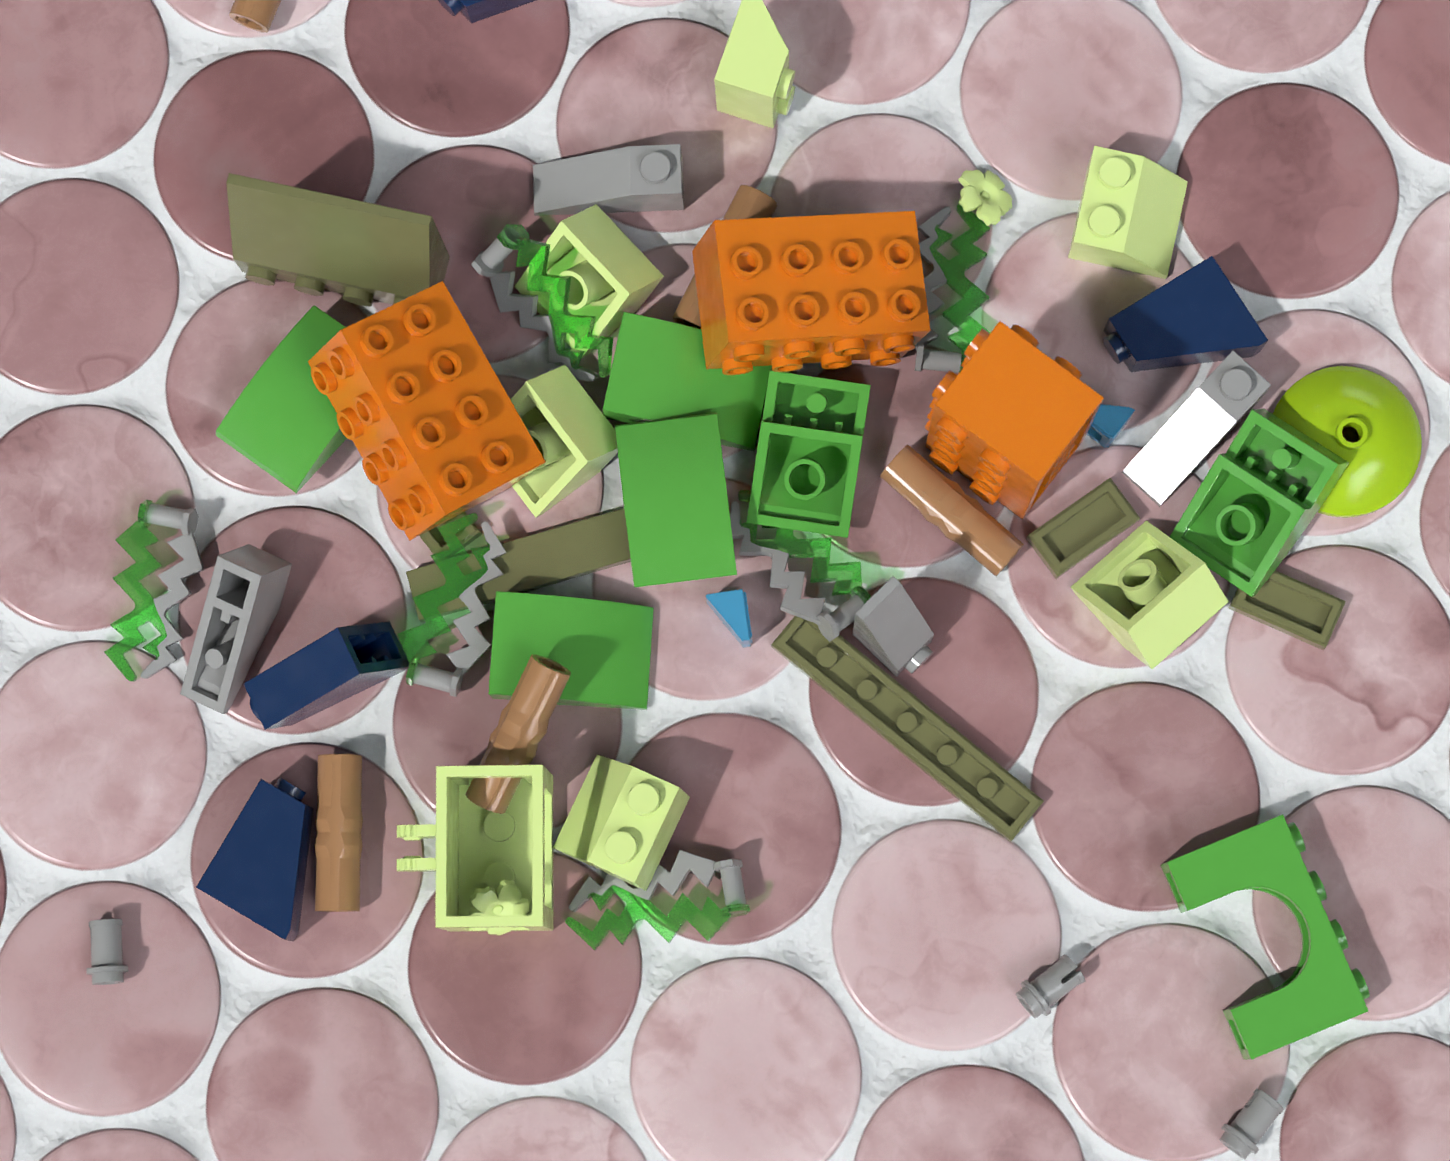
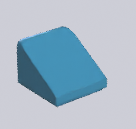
M1101 404L1086 435L1104 448H1109L1128 423L1135 409Z
M740 589L705 595L707 604L743 648L751 647L753 640L746 592Z

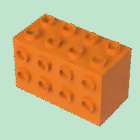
M915 211L714 220L692 250L706 369L722 368L724 375H740L753 371V366L772 365V371L790 372L801 369L803 363L821 362L823 369H839L852 365L853 360H870L872 366H888L899 363L901 358L908 351L913 350L915 345L931 331Z
M443 281L340 330L308 361L311 367V377L316 388L322 394L327 395L337 413V423L341 432L347 439L354 442L363 458L362 465L366 476L374 485L379 486L388 502V512L397 528L405 532L409 541L507 490L546 462Z
M999 321L991 333L985 329L979 331L964 352L966 358L961 364L963 369L957 375L950 370L933 391L931 396L934 399L929 405L931 411L927 415L929 421L924 427L929 431L925 447L931 451L928 456L930 460L943 471L953 475L957 470L972 482L969 488L983 501L990 505H994L998 501L1023 520L1083 442L1104 397L1079 380L1082 377L1081 372L1069 361L1059 356L1052 360L1036 348L1039 342L1027 330L1016 324L1009 328Z

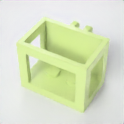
M544 765L436 766V824L397 825V838H403L405 841L436 838V858L404 856L397 859L396 871L436 872L435 927L450 932L474 931L473 928L512 927L511 931L553 930V775ZM473 778H521L504 814L486 810L471 802L465 795ZM502 880H514L522 894V898H527L529 901V912L526 915L469 916V910L474 907L470 896L474 894L475 889H484L491 886L496 893Z

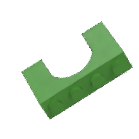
M1283 815L1161 864V868L1181 913L1235 891L1257 890L1268 893L1282 901L1290 909L1298 922L1301 932L1302 949L1299 962L1290 977L1271 991L1223 1010L1242 1057L1247 1060L1255 1059L1369 1011L1364 999L1370 997L1367 984L1357 968L1350 969L1343 950L1348 948L1346 936L1336 919L1329 921L1321 903L1327 899L1322 881L1316 871H1307L1300 855L1301 852L1306 851L1302 835L1294 822L1287 824Z

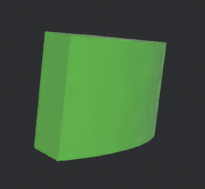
M315 305L300 319L263 363L216 430L218 438L296 494L347 439L338 426L337 413L327 395L322 394L316 388L311 377V367L308 363L328 341L346 327Z
M623 312L603 405V413L606 419L626 423L717 413L721 445L755 451L766 398L769 370L772 369V365L753 366V371L740 375H724L722 368L706 369L701 329Z
M769 370L746 523L848 538L871 385Z
M1252 409L1227 452L1218 455L1171 533L1170 538L1204 561L1209 569L1251 597L1255 596L1307 528L1349 462L1266 409Z
M717 413L615 425L634 587L737 575Z
M496 591L488 694L492 699L510 700L531 655L536 654L563 665L571 672L557 705L647 710L654 608L576 597Z

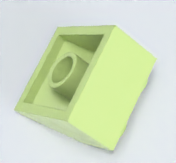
M742 0L714 78L717 111L774 128L778 114L787 115L795 93V86H792L795 70L789 69V50L763 0Z
M1094 146L1088 163L1068 258L1167 279L1188 181L1145 156Z
M596 204L559 223L514 287L521 294L538 295L537 312L540 315L553 314L557 333L580 358H583L621 325L623 312L634 314L643 305L664 275Z
M566 365L526 381L510 399L546 461L512 485L535 518L544 514L598 474L618 453L615 429Z
M1148 521L1141 524L1071 586L1077 597L1116 640L1152 670L1229 602L1206 563Z
M596 755L553 848L647 891L690 797L680 787L645 771Z

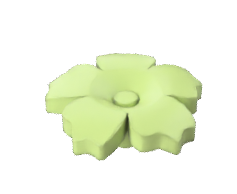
M965 170L961 174L962 176L958 181L964 188L959 192L961 198L958 204L963 207L965 212L977 210V218L983 220L986 226L996 225L1000 221L1001 216H1004L1012 209L1010 194L1002 190L1005 187L1004 183L996 174L989 170L984 174L979 170Z
M502 880L496 893L493 887L488 886L484 889L476 888L474 894L470 896L474 907L469 910V916H522L529 912V901L527 898H522V894L514 880ZM512 927L473 928V930L481 931L486 929L488 934L502 935L510 932Z

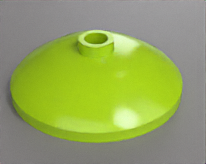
M1336 366L1312 372L1298 380L1285 392L1272 413L1349 462L1317 513L1344 518L1373 513L1395 500L1409 485L1417 470L1421 456L1422 437L1416 413L1405 395L1393 383L1372 371L1352 366ZM1343 428H1355L1359 434L1358 442L1351 443L1346 441L1342 435Z

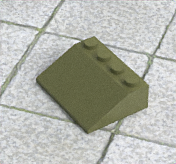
M228 174L226 185L233 260L241 271L246 273V279L269 286L275 285L276 280L295 283L294 289L314 296H323L324 290L343 294L345 301L361 306H372L373 300L393 305L441 281L444 282L450 256L432 216L241 175Z

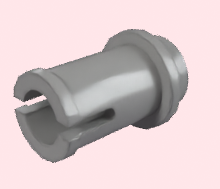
M122 919L89 921L92 967L87 968L86 972L87 975H92V985L124 983L123 973L128 972V966L123 965Z
M1064 954L1060 957V960L1033 981L1024 980L1021 983L1022 989L1016 993V996L1033 1018L1036 1019L1041 1014L1048 1016L1051 1013L1049 1007L1076 986L1084 983L1085 978L1081 971H1075L1077 965Z
M1256 1088L1253 1096L1232 1124L1223 1125L1222 1130L1225 1133L1219 1140L1239 1157L1246 1159L1250 1152L1256 1154L1259 1151L1256 1144L1276 1117L1283 1112L1284 1108L1268 1094Z

